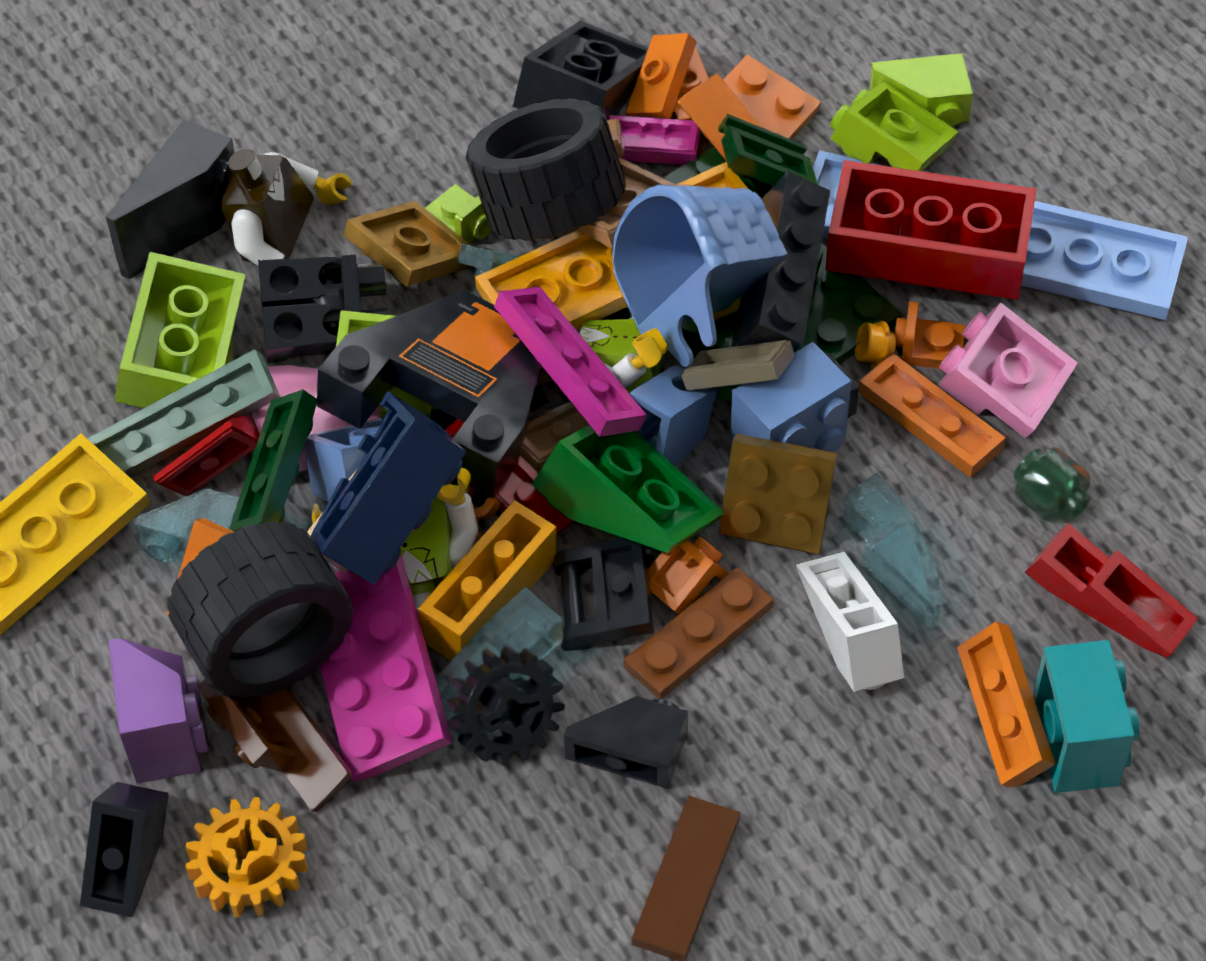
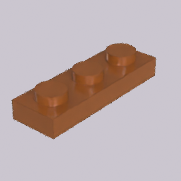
M735 568L624 658V668L654 696L662 699L772 609L774 599L739 568Z

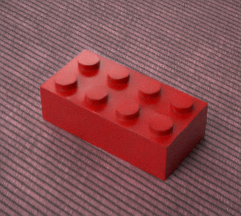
M844 160L828 232L825 270L1018 300L1037 188Z

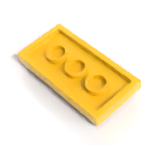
M82 433L0 502V636L151 504L148 494Z

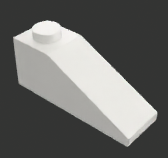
M841 552L796 564L797 571L836 666L854 692L863 689L873 690L884 686L888 682L903 679L904 671L898 623L847 554Z

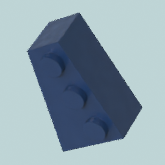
M387 391L380 404L388 412L374 437L364 434L357 447L358 450L365 453L360 465L350 481L346 478L340 479L310 535L322 554L375 585L382 573H388L395 566L401 554L402 544L412 530L420 528L427 520L432 508L431 502L443 485L450 484L456 478L462 466V458L466 453L437 422Z

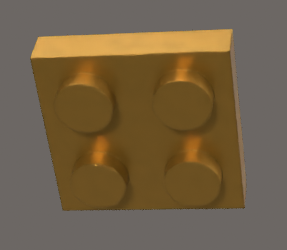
M416 201L347 219L343 236L357 246L365 256L372 258L378 264H383L384 269L392 274L396 281L407 287L473 267L479 251Z
M736 433L732 441L722 507L725 513L721 517L719 534L819 554L823 542L838 453Z

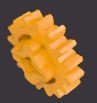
M254 797L249 808L241 809L237 799H232L230 802L231 812L223 814L214 807L210 810L213 820L210 826L202 823L195 824L194 830L199 841L186 842L185 848L191 861L187 862L185 866L189 879L194 881L193 885L199 899L209 896L214 911L218 912L226 903H229L234 917L240 918L245 906H253L257 916H261L264 914L263 902L271 900L274 904L281 907L285 904L281 892L284 888L292 891L299 890L300 883L296 873L306 872L308 869L306 855L303 854L308 848L304 833H298L300 830L296 817L292 815L284 818L281 805L277 802L267 811H264L260 797ZM265 831L274 835L276 838H267L264 835ZM277 839L281 842L283 846L278 845ZM252 843H253V846H254L255 851H254V850H253V851H250V850H251V845H252ZM238 860H243L241 868ZM211 868H216L217 872L227 873L229 882H224L218 878Z

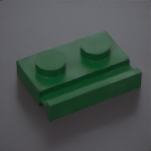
M727 114L719 125L718 131L725 134L721 142L728 168L736 175L745 179L752 177L773 187L789 170L818 184L809 157L804 156L807 151L806 145L730 114Z

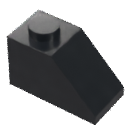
M635 696L567 726L564 733L565 759L668 789L688 735V711L680 709L674 703L664 699L648 700Z
M116 782L92 801L80 906L128 917L134 916L163 839L168 792Z

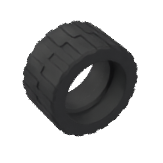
M555 99L542 103L538 102L509 112L479 131L470 142L466 151V160L490 228L496 234L512 240L533 241L535 239H548L562 234L565 235L578 228L587 226L608 213L621 199V194L624 193L626 188V180L603 109L586 100Z
M264 522L259 525L252 524L220 537L218 541L200 551L199 555L185 566L180 577L176 579L171 589V596L168 598L169 619L206 682L213 690H217L218 694L226 697L234 696V698L248 699V697L266 696L269 693L286 689L295 682L309 676L316 668L322 666L342 644L344 636L348 633L351 626V617L353 616V605L350 601V596L310 535L303 528H297L295 524L283 522V524L278 522Z

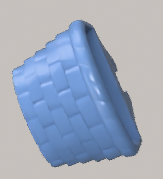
M663 184L648 188L627 206L614 234L612 261L614 276L640 335L650 329L657 328L667 343L669 352L683 367H687L693 364V353L683 337L682 324L694 320L703 344L708 347L715 345L717 335L713 313L729 308L787 255L782 241L779 239V234L769 212L765 209L763 201L756 192L752 193L751 190L746 188L730 189L725 187L719 189L716 187Z

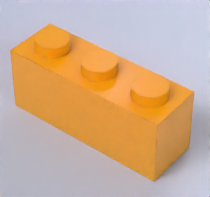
M514 500L418 608V617L426 645L462 668L464 663L474 655L554 563V556L556 554V526Z

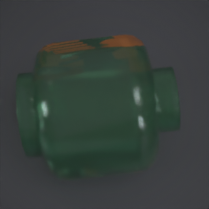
M1057 447L1045 450L1038 448L1031 451L1020 462L1013 475L1014 480L1017 481L1015 494L1018 500L1046 522H1055L1064 516L1070 520L1077 518L1088 506L1091 499L1087 494L1090 486V474Z

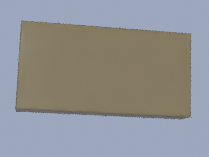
M787 340L705 350L698 353L693 359V364L687 366L681 376L686 391L778 380L795 358L791 341Z

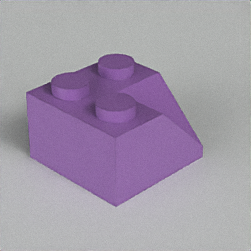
M121 638L108 640L119 734L136 783L201 772L199 754L209 752L205 724L201 720L199 706H202L201 692L197 688L199 685L197 674L187 676L184 662L180 655Z

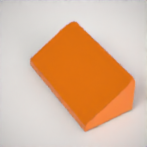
M717 73L677 101L725 160L726 157L721 142L725 134L719 132L718 127L727 114L762 127Z

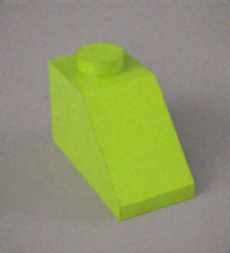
M962 53L872 62L869 91L884 80L951 127L958 125L960 122H969L973 91Z

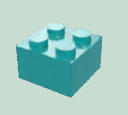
M1109 640L1044 647L1033 698L1055 761V765L1049 768L1055 793L1119 786L1125 767H1130L1131 746L1133 741L1139 739L1140 735L1139 720L1135 708H1127L1124 692L1127 688L1125 667L1122 660H1114Z

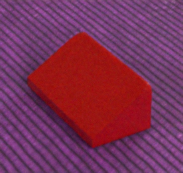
M247 414L229 420L153 476L154 481L182 496H190L256 448L260 435L253 417Z

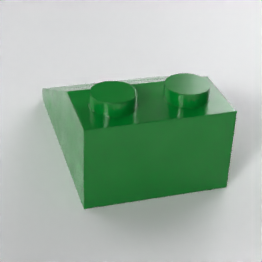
M588 425L558 442L532 483L546 497L549 504L560 510L568 519L669 553L720 520L725 513L636 431L599 437L594 429Z

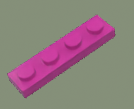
M541 287L500 291L494 305L495 309L599 437L639 431L641 429L646 413Z

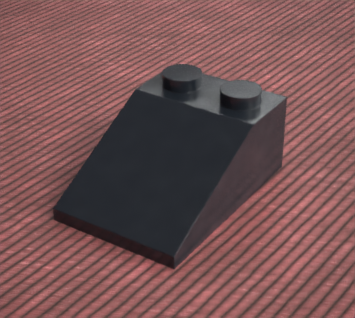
M580 20L524 57L512 107L521 109L531 104L555 99L586 100L602 108L608 121L610 115L618 116L631 97L648 47Z
M186 120L181 122L106 216L121 276L130 279L145 271L150 252L172 256L220 230L226 222L222 211V199L233 176L228 166L229 158L235 153L232 138Z

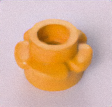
M885 321L875 322L874 324L865 322L860 326L856 335V343H860L854 349L856 359L861 362L870 363V368L874 369L889 355L894 353L896 337L893 332H890L889 326Z

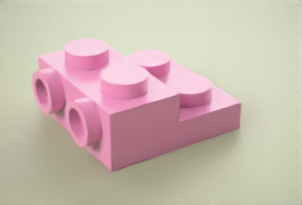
M1000 302L987 316L978 312L963 330L961 335L968 339V342L964 348L956 345L940 364L939 368L946 374L939 383V386L974 414L979 415L987 408L1026 438L1035 431L1078 362Z

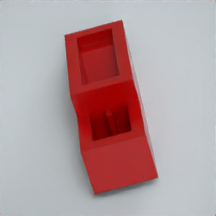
M1069 523L1051 538L1024 572L1050 593L1140 647L1165 658L1173 653L1198 619L1121 552L1116 550L1108 557Z

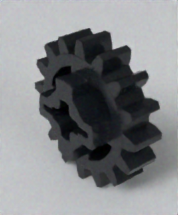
M503 645L500 657H497L488 648L482 650L484 663L477 666L467 660L464 663L469 673L467 679L453 678L451 682L460 691L459 697L446 700V706L458 714L448 721L449 727L457 734H460L457 739L459 743L468 751L474 749L473 753L484 762H487L494 756L502 765H508L512 752H515L525 761L529 759L528 746L533 743L542 749L547 746L542 736L546 729L558 731L560 726L551 719L552 713L565 710V704L553 695L563 689V685L559 680L551 676L554 668L543 659L538 660V656L527 648H524L518 654V651L510 645ZM509 673L524 674L529 676L530 679L526 681L519 677L512 680ZM486 729L489 733L500 730L502 736H491L481 731Z

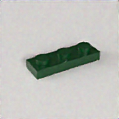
M304 389L271 400L229 527L230 530L236 532L242 529V527L252 524L259 525L264 522L282 523L285 517L284 506L291 484L299 472L298 462L305 440L312 431V418L318 402L317 398Z

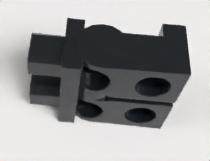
M356 254L341 255V258L313 257L258 260L267 363L287 361V358L318 354L330 355L337 344L341 310L389 315L388 308L361 310L360 297L386 295L383 264H357Z

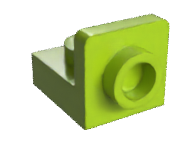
M456 184L425 207L427 211L468 243L475 238H485L492 230L479 195L475 198Z

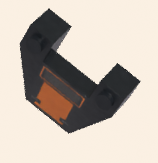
M464 290L345 335L318 369L317 407L361 429L380 405L387 391L390 392L395 386L463 421L464 424L453 437L466 451L462 458L461 468L468 470L471 475L469 487L493 499L519 463L542 365L495 309L494 304Z

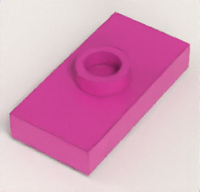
M610 115L609 120L619 119L623 132L625 156L620 158L626 161L679 165L697 160L701 130L694 121Z

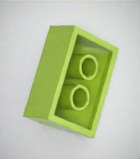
M150 252L119 369L114 402L145 408L224 366L246 274Z

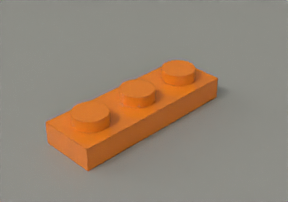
M894 353L889 355L859 381V394L969 478L973 477L1004 449L1006 437Z
M996 621L959 645L957 649L1000 784L1011 788L1023 785L1055 765V761L1011 628L1006 624Z

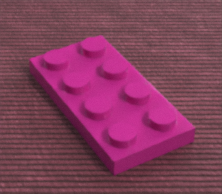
M400 554L397 563L388 573L381 574L375 585L350 570L348 572H334L351 598L350 601L353 605L352 623L348 633L344 636L342 644L320 668L343 760L351 770L352 777L350 780L354 782L372 778L453 743L402 554Z

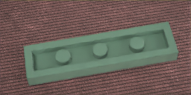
M254 349L87 439L126 475L131 477L207 437L229 420L250 414L269 404L271 400L281 396L263 355Z

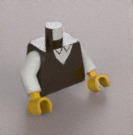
M249 149L235 152L228 161V166L233 176L222 199V211L234 238L235 248L240 254L242 261L252 262L258 266V260L289 259L314 200L311 190H316L317 197L321 203L329 205L339 204L348 198L340 195L335 188L345 189L352 185L350 178L345 174L337 173L327 179H323L318 176L317 170L275 152H268L263 155H255Z

